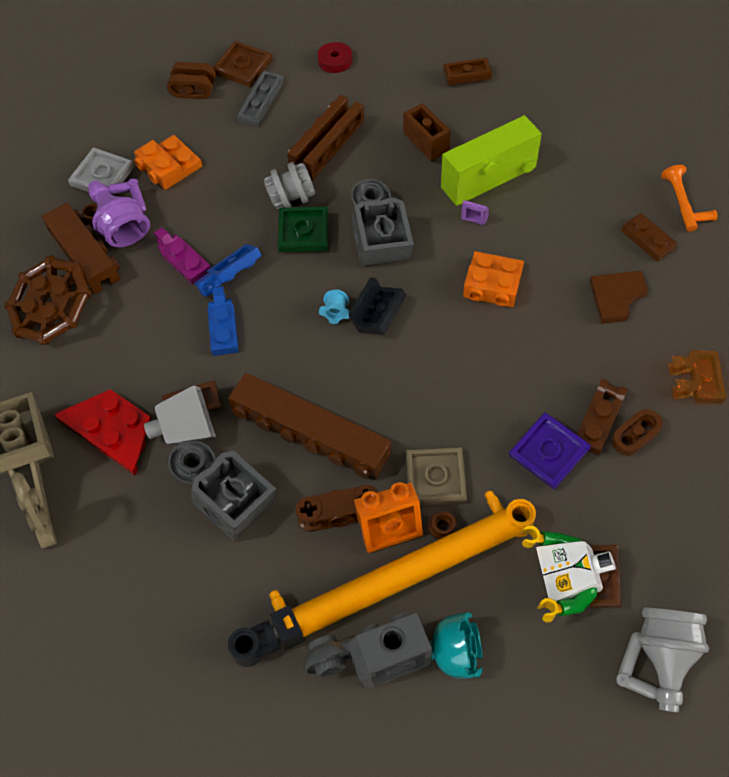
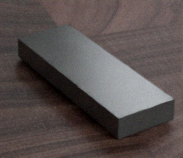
M267 71L261 73L236 116L238 123L259 127L284 83V75Z

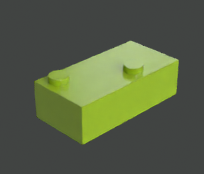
M524 115L443 153L441 188L452 202L458 206L464 200L468 201L523 173L532 171L536 168L542 133Z

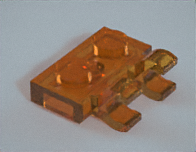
M690 350L687 357L680 355L672 357L673 363L668 364L670 375H681L686 372H690L691 380H676L677 387L671 388L674 399L694 396L695 403L723 404L727 397L718 351Z

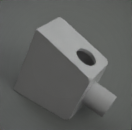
M195 385L156 405L155 411L158 419L144 423L145 432L149 439L163 435L166 444L170 445L180 444L184 441H200L216 437L201 388Z

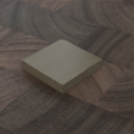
M462 447L406 450L407 482H412L420 506L467 504Z

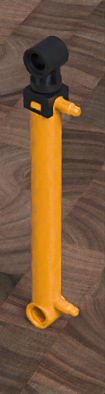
M489 490L484 496L493 512L492 515L292 609L290 605L286 606L279 592L273 590L269 596L275 612L271 613L270 617L275 627L272 628L269 620H266L251 628L237 629L229 637L228 650L240 666H254L262 657L281 649L277 639L281 640L285 650L304 642V637L505 541L514 537L526 536L527 533L523 534L521 531L526 526H533L536 518L535 507L525 499H516L510 502L507 508L504 509L498 497L494 495L493 491ZM517 514L522 515L526 521L518 522L513 516ZM252 642L253 647L251 651L245 654L238 652L242 643Z

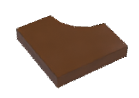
M642 270L591 276L589 281L601 324L627 321L630 304L639 298L646 297L648 293Z

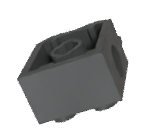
M376 179L359 181L351 191V199L355 205L351 224L361 266L410 260L414 242L404 202L391 198L388 187L381 181Z
M190 440L178 444L169 454L168 466L172 475L182 483L192 485L191 502L232 541L274 502L276 488L235 451L221 453L215 460L214 452L209 446L200 441ZM193 461L198 463L199 465L194 468L187 467L185 464Z
M405 612L391 618L390 623L379 627L378 624L369 625L360 631L361 634L356 636L352 635L337 641L335 635H326L315 639L308 645L310 652L305 661L304 673L307 675L317 674L319 678L328 677L345 669L347 666L346 662L352 660L359 681L363 683L364 688H373L429 666L432 648L418 614L409 615ZM389 646L398 647L395 650L388 649Z

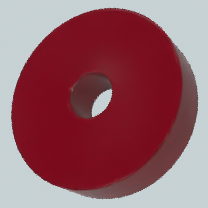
M341 42L327 43L320 47L317 53L319 67L329 73L343 72L353 62L351 48Z

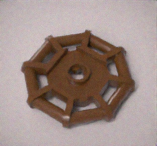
M51 255L46 256L44 261L24 273L21 271L18 274L19 279L9 300L5 301L4 304L12 324L11 332L16 338L23 337L37 341L40 345H48L50 340L78 326L77 321L87 299L91 298L92 292L88 289L83 275V266L79 262H69L57 259ZM58 269L67 271L63 277L57 276ZM75 281L77 289L72 292L70 287H72V283ZM27 285H29L30 287L24 297V300L20 301ZM51 297L52 301L46 303L47 299ZM21 310L26 315V318L23 320V322L21 320L19 311ZM58 319H59L60 321H62V322L58 323L57 325H55V324L53 323V322H55V321L58 320ZM35 324L41 326L39 331L32 330L31 328Z

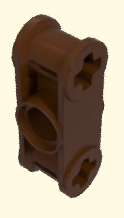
M363 485L304 497L296 505L295 512L298 517L299 526L304 531L314 532L359 522L354 500L361 498L364 492L374 491L378 493V490L374 486ZM313 512V516L307 517V513Z

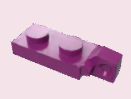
M162 227L154 232L157 238L156 241L160 244L157 247L162 257L191 285L208 274L207 270L211 268L210 265L181 237H178L176 234L171 237Z

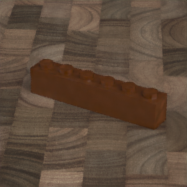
M248 373L243 375L228 397L232 412L238 418L243 420L246 418L250 419L265 431L272 430L279 433L284 440L291 443L295 441L313 454L320 453L328 457L335 465H345L353 469L354 473L360 477H370L376 480L392 453L391 440Z

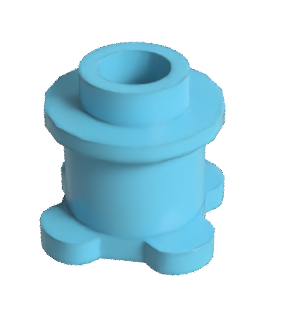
M330 290L325 293L323 298L325 306L319 308V314L325 316L331 324H338L340 320L348 319L350 310L346 309V306L349 304V296L341 290Z

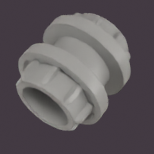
M294 162L288 163L289 171L279 175L277 169H273L270 171L271 175L264 179L267 192L275 208H292L290 202L301 198L303 204L308 203V197L315 194V189L305 164L295 165Z

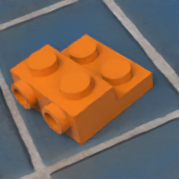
M175 135L159 144L151 140L134 151L136 157L134 162L138 169L145 171L152 183L155 185L159 184L164 190H167L203 167L201 159Z
M474 251L464 284L463 297L470 298L473 301L494 303L498 306L514 307L524 261Z
M398 482L393 484L390 489L378 493L368 491L361 498L354 500L357 519L361 527L367 554L423 536L420 503L412 482L407 484Z

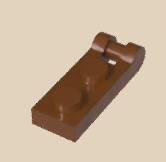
M603 378L576 434L590 444L588 451L596 455H600L628 391V388L623 386L618 388L609 384L610 381ZM604 394L614 397V401L610 402L603 399Z

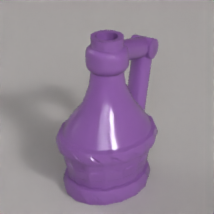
M130 179L128 182L108 186L95 180L88 185L91 199L97 202V210L92 219L93 229L98 234L105 236V241L109 245L118 248L126 247L136 243L147 234L150 228V221L143 214L146 211V206L138 186V180ZM131 192L132 198L117 197L111 194Z

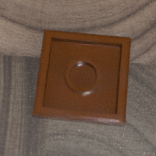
M234 41L213 68L216 71V75L251 87L271 63L273 57L269 52Z

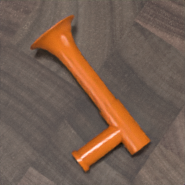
M673 165L662 172L661 178L669 180L674 187L686 230L688 232L696 230L698 228L697 222L716 221L718 217L716 210L693 213L682 182V175H684L687 168L684 165Z

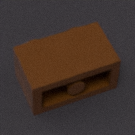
M423 103L403 113V134L430 161L450 151L451 130Z

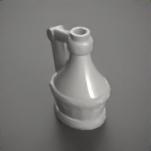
M644 607L642 616L645 619L641 633L634 632L631 635L616 681L622 687L648 698L656 699L659 702V710L679 712V705L683 703V692L680 690L683 679L689 669L704 653H708L710 649L708 644H706L703 625H706L707 617L704 614ZM641 647L654 665L658 675L659 688L632 677Z

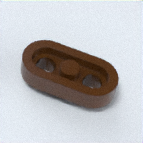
M640 410L615 431L612 438L613 448L622 455H634L659 434L663 425L662 418L653 410ZM642 425H647L650 429H645ZM626 440L630 443V445H625L622 443V441Z

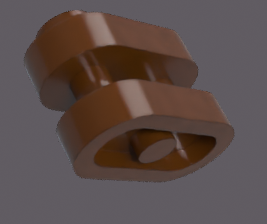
M176 62L172 66L167 90L171 95L178 98L207 99L212 92L216 71L206 63Z

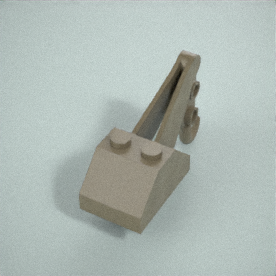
M30 392L0 402V476L10 475L21 511L26 510L28 525L31 531L35 530L38 542L43 549L57 544V540L50 520L39 463L54 458L37 402L33 393ZM31 467L35 488L30 489L25 477L18 470Z

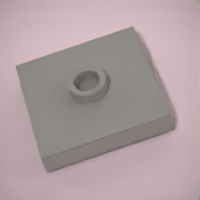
M93 147L70 176L68 182L72 187L89 192L88 185L95 180L100 181L106 186L123 183L135 166L132 160Z

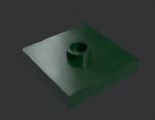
M328 206L279 208L278 252L328 251Z

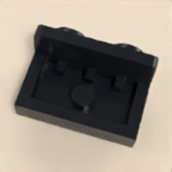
M370 277L348 316L358 332L384 335L404 301L406 294L402 288L381 287L375 277Z

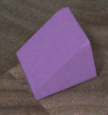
M464 200L462 203L461 219L485 225L490 211L487 206Z

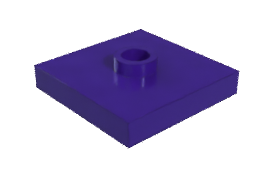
M544 412L511 449L509 456L551 489L555 490L588 452L590 444Z

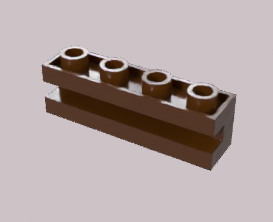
M340 94L334 102L329 104L328 109L316 119L310 129L303 133L300 140L290 147L287 153L288 162H294L295 165L305 164L313 181L364 123V105L355 102L349 107L348 97Z
M68 202L41 216L49 233L69 261H77L83 266V275L86 283L94 295L103 290L100 284L101 281L108 279L113 285L121 280L117 272L120 267L116 259L112 255L110 257L107 256L106 253L108 251L101 240H95L96 235L89 224H83L85 221L78 209L73 210Z

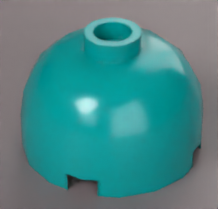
M469 612L445 617L436 626L433 632V640L429 641L432 648L431 660H436L438 667L446 675L453 678L480 677L482 673V667L476 668V657L479 659L483 658L481 639L476 622L470 623L468 620L472 617V614Z

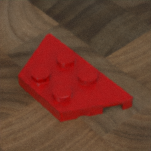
M110 389L55 414L56 419L131 474L135 475L138 472L139 467L137 463L140 453L144 452L147 434L144 423L152 421L151 417Z

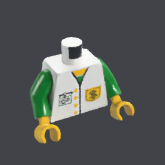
M531 525L526 526L521 531V533H527L533 537V540L525 539L522 541L524 547L531 548L536 543L540 545V547H536L548 598L543 599L537 609L547 608L551 611V613L544 614L542 620L549 623L555 618L556 614L562 617L584 612L597 597V593L603 589L599 574L616 569L611 552L608 551L594 555L592 548L580 538L558 532H539L536 527Z

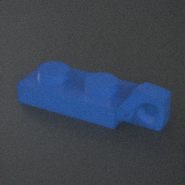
M245 244L207 270L208 274L196 281L195 285L200 294L207 297L213 294V288L233 280L236 273L253 266L255 260L262 255L257 247Z
M223 286L213 288L214 302H208L209 307H207L212 355L239 353L234 305L231 299L226 300Z

